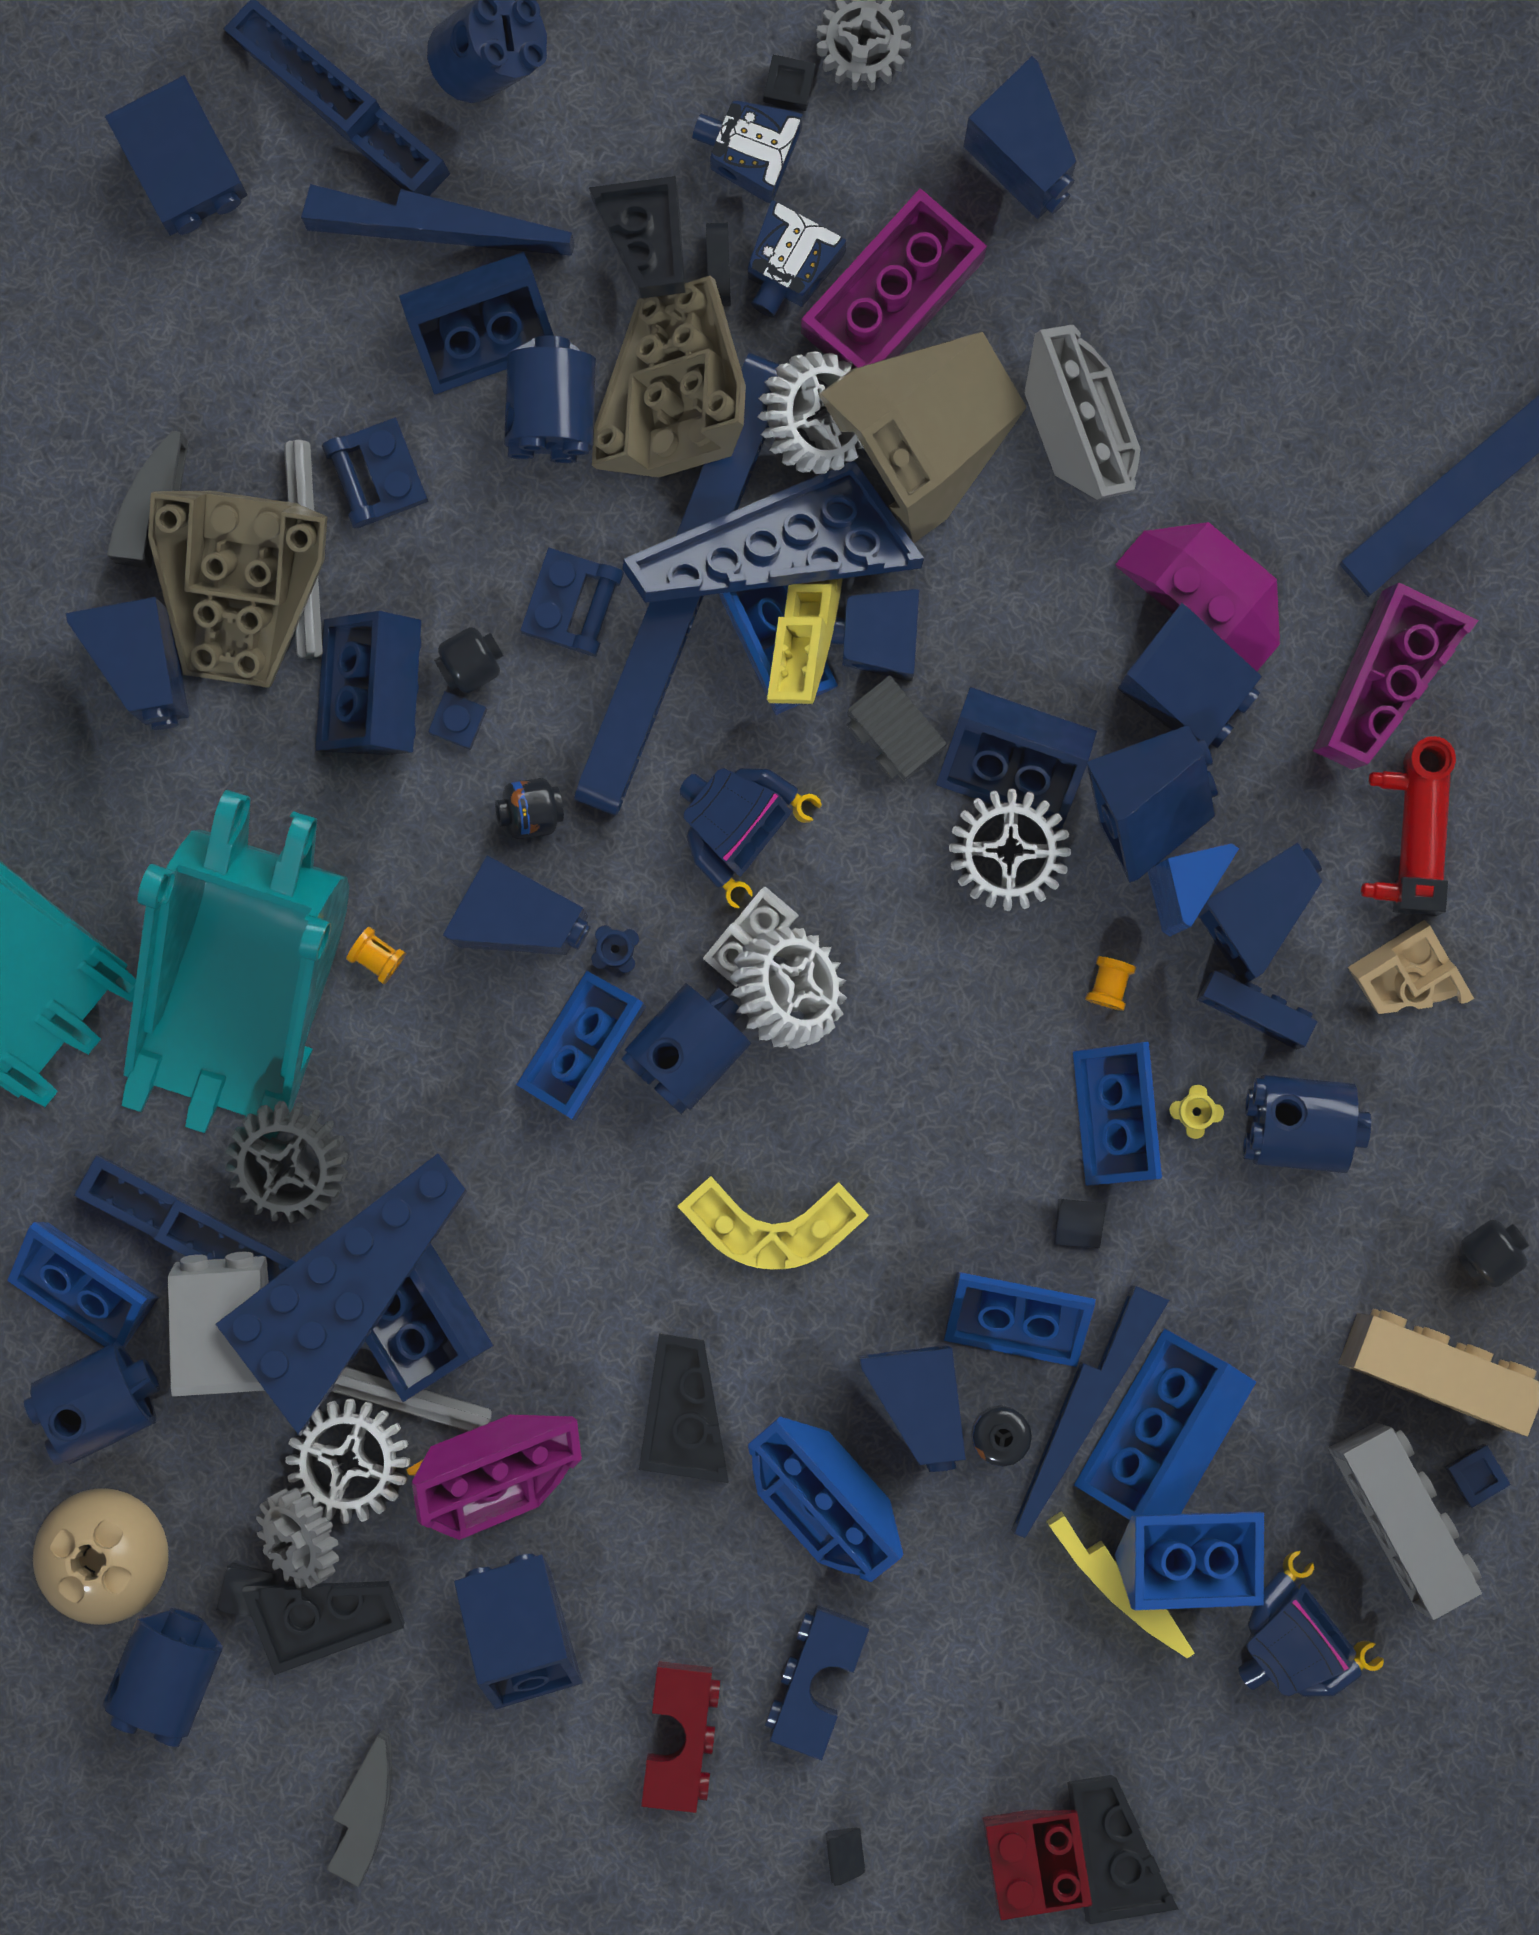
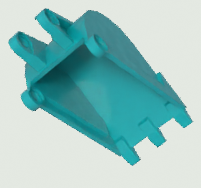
M225 790L220 798L211 832L201 829L191 831L181 843L166 868L150 864L142 878L137 897L138 904L144 905L146 908L124 1067V1076H127V1081L124 1088L122 1106L142 1112L154 1086L191 1097L185 1127L202 1133H206L217 1107L245 1116L249 1113L257 1116V1110L261 1106L267 1104L274 1112L275 1105L279 1101H285L289 1112L292 1111L313 1048L305 1046L338 948L349 896L347 877L313 866L317 818L293 811L290 817L294 819L280 855L248 845L251 799L249 796L231 790ZM280 1131L270 1132L262 1136L270 1140L272 1137L277 1138Z
M1 861L0 1086L17 1098L22 1095L46 1107L58 1091L39 1074L64 1042L89 1055L101 1038L82 1020L107 990L132 1002L136 978L125 969L128 965Z

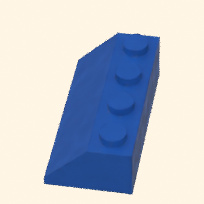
M1164 1328L1074 1486L1129 1520L1132 1515L1181 1514L1254 1388L1256 1381L1227 1362Z

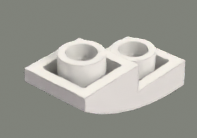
M763 887L735 922L730 924L703 959L734 986L738 987V984L730 976L735 970L739 969L734 960L738 958L739 954L744 953L742 947L766 930L772 931L778 927H790L799 915L768 888Z

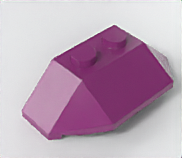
M1209 522L1143 531L1115 564L1118 569L1172 614L1181 603L1187 606L1256 671L1260 669L1280 645L1277 579Z
M510 1414L430 1446L412 1480L417 1521L422 1526L461 1540L539 1507L561 1483L569 1468L573 1469L582 1460L577 1419L573 1416Z

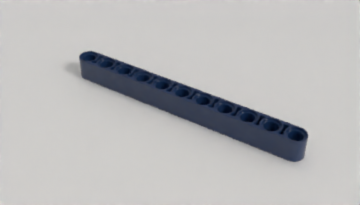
M751 353L747 355L741 369L746 384L744 426L731 457L704 464L676 536L738 510L752 475L749 471H753L766 439L761 434L765 429L769 428L768 420L763 421L757 417L761 412L767 411L768 407L758 398L762 394L772 393L765 381L770 377H778L775 368L780 364ZM704 596L649 603L581 775L574 800L615 816L618 814L623 803L621 797L625 798L639 763L637 756L641 757L656 719L653 716H657L672 677H669V675H673L688 638L685 634L690 633Z

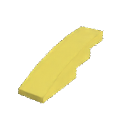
M843 578L788 585L784 617H778L767 695L769 703H814L833 635Z
M1062 1512L1046 1521L1076 1564L1113 1604L1146 1632L1184 1657L1189 1658L1195 1654L1167 1609H1131L1118 1565L1102 1541L1086 1550Z

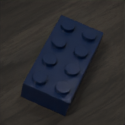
M1221 969L1220 972L1215 970L1207 976L1196 1000L1296 1050L1306 1047L1318 1022L1312 1019L1313 1014L1300 1007L1292 1009L1286 1006L1287 1001L1274 994L1271 997L1260 993L1262 988L1250 982L1242 984L1236 981L1237 976L1227 970Z

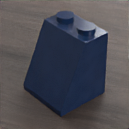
M1031 56L968 117L963 147L1032 215L1039 219L1047 210L1051 214L1056 213L1069 199L1070 194L1067 191L1075 181L1072 176L1077 161L1040 65Z
M185 75L105 116L170 236L177 232L180 235H184L196 230L202 224V219L215 212L220 215L229 213L241 204V199L248 196Z
M156 597L66 613L67 623L132 715L145 725L151 724L153 730L177 727L179 725L178 719L189 717L180 659L167 608Z
M1181 603L1126 674L1117 689L1172 731L1189 725L1197 741L1204 739L1208 746L1211 744L1218 749L1234 728L1227 721L1237 709L1245 713L1261 693L1254 686L1262 676L1194 612Z
M1189 725L1087 761L1099 824L1129 883L1141 878L1215 817L1212 798L1218 796V791L1210 771H1207V767L1213 765L1212 756L1205 740L1197 741Z
M1298 842L1209 898L1198 915L1242 984L1264 973L1323 881L1318 874L1322 871L1318 859L1309 848L1302 850Z
M487 855L443 936L452 944L461 948L567 955L571 947L579 950L591 926L586 921L588 915L583 907Z
M943 1345L858 1356L859 1366L919 1465L926 1464L929 1472H939L956 1469V1461L966 1460L953 1351L950 1346Z
M522 1554L512 1558L508 1565L494 1569L490 1567L475 1568L467 1572L465 1578L454 1581L477 1684L495 1709L583 1683L552 1573L542 1554L538 1556Z

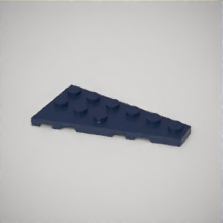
M851 461L844 464L845 467L840 470L832 469L827 471V473L815 476L623 559L622 569L643 601L647 603L922 569L924 557L856 462Z
M438 1153L215 1324L300 1436L310 1423L309 1420L322 1401L328 1397L334 1388V1384L350 1360L356 1356L390 1306L399 1288L418 1265L417 1262L434 1237H437L467 1193V1190Z

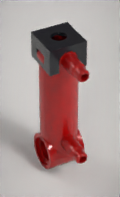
M1437 736L1426 737L1413 745L1404 757L1405 773L1383 771L1381 773L1371 772L1369 775V784L1371 786L1405 791L1399 879L1395 883H1363L1361 886V895L1363 897L1393 901L1394 913L1439 916L1446 912L1448 881L1444 880L1450 780L1451 772L1456 763V754L1452 745L1444 738ZM1422 751H1429L1436 755L1439 761L1437 772H1430L1422 767L1420 764V754Z

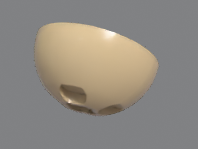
M114 1489L86 1490L61 1502L49 1513L41 1525L33 1550L34 1574L45 1598L60 1613L86 1624L105 1625L116 1623L140 1612L158 1593L165 1579L168 1567L167 1539L156 1515L136 1497ZM87 1545H90L91 1548H89V1549L87 1550V1552H86V1554H85V1556H84L83 1554H84L85 1550L88 1548ZM87 1565L89 1569L95 1571V1575L93 1574V1572L87 1570L84 1566Z

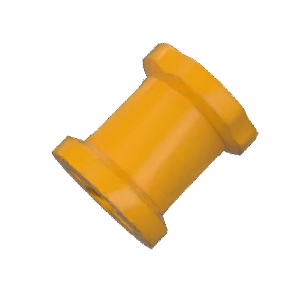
M367 927L350 949L346 960L351 963L357 961L376 974L379 982L386 984L405 958L406 953L401 949H393L375 936L373 928Z
M1098 956L1096 964L1099 966L1095 984L1092 992L1087 993L1085 1000L1107 1008L1124 1011L1126 1003L1122 1001L1129 975L1135 974L1136 967L1120 960Z

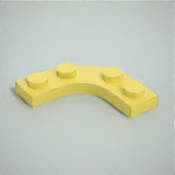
M712 1176L678 1205V1208L706 1239L723 1254L747 1266L770 1270L795 1268L817 1260L838 1245L869 1216L839 1182L804 1214L790 1222L770 1224L755 1220L741 1210Z

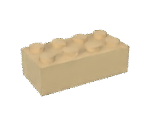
M1372 1309L1370 1315L1357 1313L1338 1364L1503 1430L1528 1437L1539 1408V1381L1534 1379L1537 1371L1521 1364L1501 1359L1498 1365L1492 1363L1493 1353L1470 1344L1464 1345L1457 1342L1454 1348L1448 1345L1450 1336L1427 1327L1415 1326L1413 1331L1405 1328L1407 1319L1384 1310Z

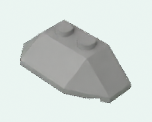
M1074 325L1040 330L1035 333L1024 393L1055 476L1096 500L1128 494L1134 491L1136 485L1134 479L1138 470L1141 449L1111 368L1090 344L1080 338L1081 333Z

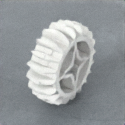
M818 351L808 352L805 356L802 354L792 356L789 359V364H780L775 368L778 377H770L765 381L772 393L762 394L758 398L768 407L767 411L761 412L757 417L763 421L768 420L769 428L765 429L761 435L765 438L774 437L775 441L769 451L774 454L783 453L782 463L787 466L796 464V469L802 473L812 470L815 474H824L829 469H842L845 467L844 461L851 462L858 458L856 449L863 448L856 434L854 432H841L827 408L815 415V412L820 407H825L818 395L825 387L824 384L819 385L818 379L830 386L851 371L852 364L845 361L838 362L837 355L832 353L822 356ZM815 415L813 419L806 420L808 417ZM802 428L807 433L810 441H815L817 448L808 444L801 437L797 429Z
M1015 789L1008 790L1007 803H1000L997 791L990 792L993 806L987 809L980 798L975 799L974 805L980 813L976 817L966 810H963L961 813L963 820L970 824L968 829L960 826H954L952 829L953 834L964 838L963 844H949L950 852L963 853L962 859L951 862V868L959 870L966 867L968 871L958 879L960 886H965L974 880L977 885L972 889L970 896L973 899H977L983 890L988 891L986 906L990 908L994 906L997 896L1004 897L1003 907L1005 911L1011 910L1012 897L1019 896L1022 908H1029V900L1026 894L1034 891L1036 898L1040 902L1044 901L1046 896L1040 888L1044 882L1054 890L1059 887L1056 879L1050 876L1052 870L1061 874H1066L1068 870L1067 866L1056 862V857L1071 855L1070 848L1057 847L1056 841L1068 838V831L1059 830L1053 832L1051 828L1062 820L1060 814L1056 813L1046 820L1042 815L1048 810L1050 804L1043 800L1036 810L1031 808L1030 806L1034 799V794L1031 792L1025 794L1022 804L1016 803L1017 794ZM1004 813L1003 831L998 838L991 841L973 842L977 831L988 819ZM1018 814L1031 818L1042 828L1047 844H1036L1020 838L1018 834ZM1012 826V837L1017 839L1015 842L1016 846L1022 844L1023 849L1033 851H1022V853L1014 854L1013 861H1011V871L1007 873V861L1003 860L1004 854L998 856L996 850L986 849L1004 846L1006 838H1009V827ZM972 855L990 857L997 860L1002 868V885L995 884L986 879L976 868ZM1046 858L1044 865L1035 877L1015 886L1017 867L1021 862L1026 859Z
M789 926L778 927L772 931L766 930L758 934L756 938L748 941L742 947L744 953L739 954L738 958L734 960L739 969L735 970L730 976L739 987L734 989L731 995L741 1000L742 1005L736 1013H746L749 1017L746 1028H759V1040L767 1041L771 1039L773 1047H784L787 1045L789 1049H797L806 1044L811 1045L820 1041V1038L829 1034L835 1028L834 1022L843 1015L838 1005L843 1004L847 999L839 991V987L846 980L837 977L835 970L841 963L830 961L828 956L831 947L819 948V935L806 937L804 928L791 930ZM774 956H779L788 961L786 964H777L773 961ZM799 1010L805 1015L800 1020L790 1016L791 1011Z
M347 1399L345 1401L344 1413L340 1412L336 1401L327 1403L329 1418H326L324 1413L317 1409L312 1416L316 1426L314 1427L309 1423L303 1432L306 1439L292 1437L289 1441V1445L301 1450L300 1455L294 1454L286 1457L287 1464L300 1466V1471L288 1475V1481L296 1482L300 1479L303 1480L305 1487L299 1489L301 1497L311 1493L315 1497L312 1500L314 1508L319 1507L322 1503L327 1505L323 1513V1517H326L327 1521L334 1517L336 1509H340V1519L343 1524H348L351 1521L352 1509L356 1510L357 1517L361 1522L369 1519L368 1504L376 1513L381 1514L386 1509L384 1502L380 1498L381 1495L390 1501H395L399 1497L397 1491L389 1486L390 1483L404 1485L407 1481V1477L395 1472L396 1467L403 1468L410 1465L409 1458H396V1451L408 1447L407 1440H400L393 1443L390 1436L400 1431V1425L396 1423L385 1430L382 1424L388 1418L389 1413L383 1410L377 1414L375 1419L370 1418L373 1410L371 1402H365L359 1414L356 1413L354 1399ZM343 1423L354 1424L351 1434L347 1436L342 1446L337 1447L317 1443L319 1437L331 1426ZM367 1430L377 1439L381 1446L384 1466L377 1464L378 1462L370 1459L365 1454L364 1441ZM353 1447L352 1451L356 1454L353 1459L358 1458V1465L362 1467H353L343 1476L344 1471L340 1468L343 1463L338 1464V1457L334 1455H343ZM312 1456L317 1457L318 1461L327 1464L331 1469L330 1492L316 1478ZM354 1476L373 1477L380 1480L377 1486L365 1496L342 1498L345 1489L349 1486Z

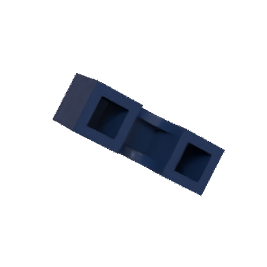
M819 1605L816 1606L813 1615L805 1612L796 1639L804 1641L798 1659L789 1656L780 1681L788 1685L782 1702L773 1700L765 1722L766 1727L772 1728L770 1742L822 1761L838 1714L837 1710L824 1706L814 1699L810 1691V1684L815 1674L826 1667H839L854 1673L869 1632L868 1623Z

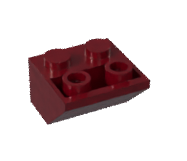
M1025 1810L982 1817L996 1906L1000 1920L1092 1906L1077 1811Z

